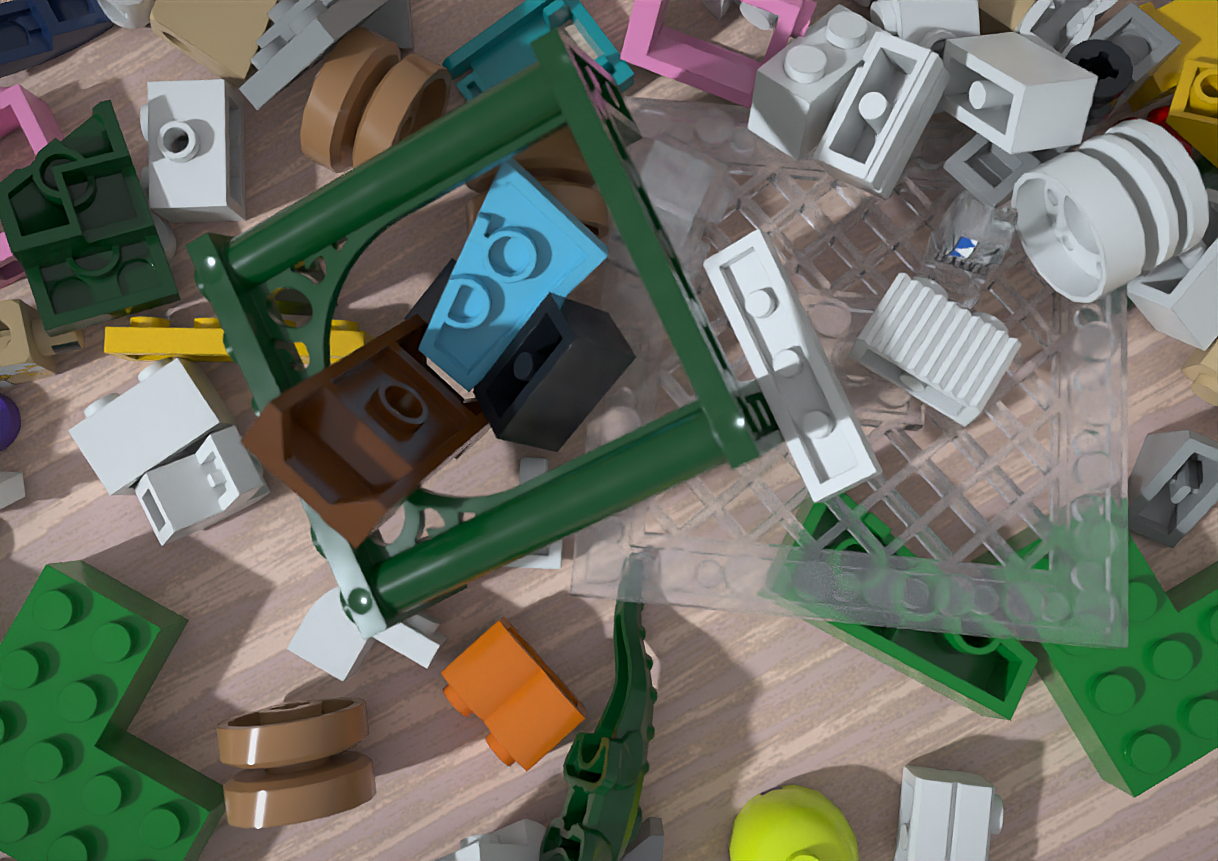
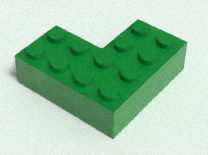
M1076 498L971 561L1020 644L1038 659L1035 669L1102 780L1135 798L1218 748V561L1165 592L1108 498Z
M82 560L45 565L0 644V851L17 861H198L225 812L223 785L127 732L189 620Z

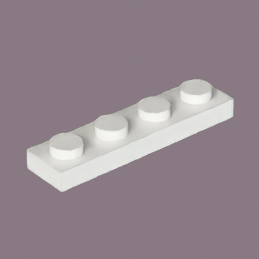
M758 228L703 261L704 268L813 502H825L882 474L883 471L769 235Z

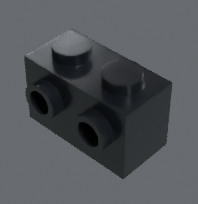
M549 292L477 385L473 393L497 439L558 452L635 360L636 355L608 312Z

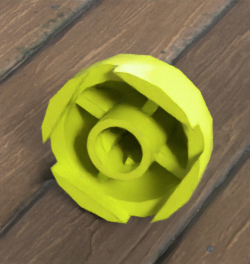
M796 784L781 786L782 789L772 790L765 795L760 793L749 799L734 819L728 841L730 861H859L856 835L841 809L821 792Z

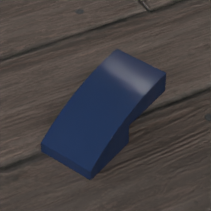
M12 0L0 3V78L35 67L70 52L111 29L113 22L105 15L97 0Z

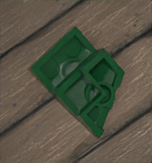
M111 100L99 102L92 108V116L62 141L57 138L53 139L37 152L35 160L29 166L16 169L0 182V220L11 253L25 270L42 324L50 337L181 300Z

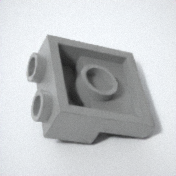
M281 0L267 13L274 22V25L256 41L261 50L250 61L258 71L239 90L257 110L323 60L333 51L345 35L356 27H360L389 0Z

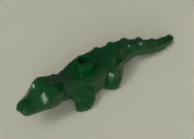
M632 553L627 559L618 589L613 628L615 682L613 691L594 733L578 732L563 764L564 781L570 784L561 817L553 818L546 829L540 846L539 861H621L627 845L635 841L641 828L642 810L639 806L644 775L648 773L650 767L647 761L649 742L655 735L652 721L654 704L658 695L651 679L650 670L653 667V660L646 653L644 645L646 631L642 626L641 612L644 608L641 591L642 581L646 573L641 554Z

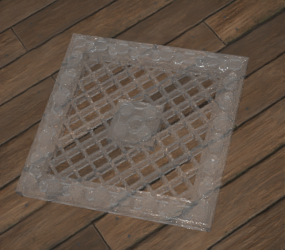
M623 96L643 137L626 148L696 295L699 294L718 315L710 323L715 335L718 336L728 327L734 334L735 332L706 270L701 273L683 251L702 236H705L719 252L732 245L733 242L720 229L718 224L738 209L756 229L759 228L769 235L775 250L786 261L783 266L788 277L790 278L797 273L810 287L798 288L796 293L860 425L875 427L866 436L870 446L885 435L909 463L889 480L880 474L866 481L875 492L854 510H851L839 495L825 501V505L840 521L815 541L792 514L796 508L811 497L807 487L805 486L783 504L761 479L763 474L783 458L801 476L786 442H783L753 468L746 463L734 469L741 478L717 498L698 477L685 482L705 507L680 528L657 502L670 491L668 490L577 532L570 595L1116 650L1128 648L1127 283L1091 303L1073 302L1055 291L1038 273L1024 251L1015 226L1006 218L1012 212V199L991 212L943 168L947 159L978 134L965 124L928 121L889 196L891 198L894 194H897L917 215L902 228L898 229L878 208L887 200L875 195L868 197L861 189L832 177L812 158L818 145L802 159L796 161L748 129L750 108L739 105ZM1091 134V135H1089L1081 144H1079V145H1078L1073 151H1071V152H1076L1077 149H1078L1086 140H1088V139H1090V138H1092V137H1094V136H1101V135H1097V134ZM678 169L691 170L678 180ZM730 174L752 175L754 177L740 186ZM710 178L727 198L706 213L689 193ZM793 179L818 182L804 192ZM770 183L790 203L771 219L752 199L753 196ZM833 188L853 208L852 211L835 224L815 204L817 200ZM921 190L944 191L945 193L932 202ZM957 199H960L981 221L965 235L942 213ZM676 204L693 224L672 240ZM611 214L607 238L608 256L605 258L600 310L610 314L635 353L636 358L589 414L585 453L654 421L656 417L658 384L679 405L677 409L698 399L696 394L690 397L670 374L681 365L676 351L661 362L664 326ZM798 215H801L820 235L801 251L781 231L783 227ZM862 220L884 241L866 257L844 235ZM927 225L948 247L946 252L950 253L960 236L977 241L990 230L1012 255L996 268L991 264L990 267L992 268H989L985 276L981 274L986 273L988 269L986 266L981 268L980 274L973 273L979 279V282L965 294L961 295L939 272L947 265L946 263L949 264L952 261L953 256L949 255L945 263L939 262L944 257V254L941 253L936 260L930 262L911 243L909 238ZM953 234H955V243H954V246H953ZM829 246L851 268L832 284L810 262ZM977 248L968 258L982 264L990 263ZM892 252L915 274L913 277H925L936 282L947 292V301L956 302L960 308L968 309L971 314L977 311L970 304L986 290H989L1012 314L1003 322L1010 331L1020 322L1045 348L1028 363L1016 353L1006 370L1011 377L992 393L981 413L966 427L847 356L891 286L889 281L874 266ZM967 261L964 265L968 268L972 262ZM1020 262L1044 286L1029 301L1004 277ZM977 264L972 271L977 272L981 265ZM858 279H861L874 294L844 291ZM1050 296H1052V326L1036 310ZM745 354L730 365L736 378L751 367ZM1052 356L1050 389L1034 370ZM1017 384L1044 410L1042 414L1026 427L1000 401ZM984 412L1010 439L1008 443L991 457L965 430ZM926 413L944 434L923 451L904 430L919 431L924 426V416ZM1051 419L1049 453L1033 434ZM950 441L976 468L957 486L930 459ZM1016 448H1019L1043 474L1041 478L1024 492L998 465ZM916 470L942 497L921 517L895 489ZM982 477H985L1009 504L989 522L963 495ZM1049 485L1050 520L1032 502ZM750 487L770 510L772 515L747 535L724 507L746 488ZM881 499L907 527L885 547L859 519ZM948 506L974 533L954 553L927 525ZM647 510L667 534L645 532ZM1017 513L1042 539L1022 559L997 533V530ZM714 516L733 540L690 535ZM778 523H781L800 546L758 543L757 541ZM847 529L868 553L823 548ZM915 536L935 559L894 556L892 554ZM983 543L1003 566L961 561ZM1049 552V570L1030 569Z

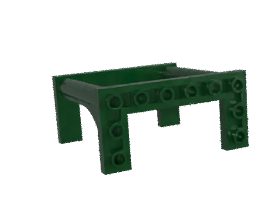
M557 27L530 42L538 60L530 66L242 234L233 237L207 232L185 245L195 267V283L201 294L212 304L224 331V347L230 358L240 366L253 395L252 408L258 418L269 401L331 365L330 336L335 307L339 306L337 300L351 269L376 238L403 218L569 126L698 398L679 409L506 491L479 496H456L420 487L403 503L405 513L404 526L399 537L391 544L384 542L378 529L355 549L337 531L330 528L299 497L311 523L310 534L312 542L320 555L327 559L340 587L342 608L346 616L357 625L363 640L383 632L468 588L467 583L726 463L729 464L731 470L736 469L763 456L785 442L757 379L737 381L626 148L643 137L615 78ZM346 241L342 249H340L339 245ZM323 259L326 265V276L319 264ZM281 314L312 316V318L303 327L293 328L285 324ZM302 342L305 345L310 358L307 368H305L294 343ZM431 508L439 513L445 525L444 527L432 526L426 528L429 536L421 538L425 528L424 510ZM464 513L475 514L473 518L464 521Z

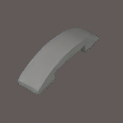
M1133 2L1126 5L1088 38V40H1107L1120 46L1129 55L1132 62V80L1118 98V103L1108 118L1168 60L1182 43ZM1107 119L1097 125L1085 126L1081 143ZM978 133L947 159L943 168L992 212L1012 199L1014 184L1025 172L1062 153L1073 151L1079 144L1009 154Z

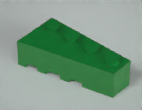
M808 491L756 595L981 716L1011 721L1038 659L972 600H965L941 578L943 574L924 558L919 559L890 533L892 530L872 512L867 513L846 493L843 492L822 503H814Z

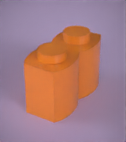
M504 616L440 672L448 683L442 689L448 701L463 716L468 718L474 713L485 723L490 730V733L485 737L487 744L494 754L509 767L517 762L528 772L584 721L588 711L554 671L545 664L534 648Z

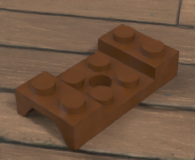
M418 314L408 318L269 401L240 442L265 465L272 475L285 483L330 528L337 531L355 549L386 523L414 492L453 458L457 460L491 428L476 397L464 399L427 365V357L418 350L427 329V322Z

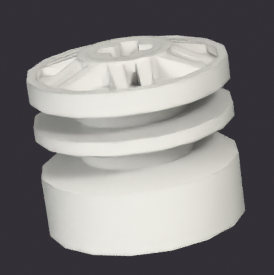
M1143 119L1123 121L1109 128L1103 135L1094 136L1086 140L1076 152L1062 153L1025 172L1014 184L1011 201L1015 228L1024 251L1038 273L1050 286L1073 302L1091 303L1137 277L1141 270H1152L1168 259L1175 258L1202 241L1209 223L1208 196L1198 168L1181 143L1161 126Z

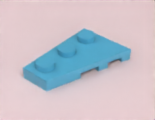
M514 158L506 160L500 164L418 350L465 390L470 392L484 378L546 295L551 292L567 297L608 256V247Z

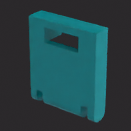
M526 0L449 55L442 63V66L448 68L451 80L457 79L470 69L473 71L455 84L457 90L468 102L538 61L530 42L571 20L598 56L594 61L615 78L621 93L634 85L635 75L628 64L620 59L621 55L579 0Z

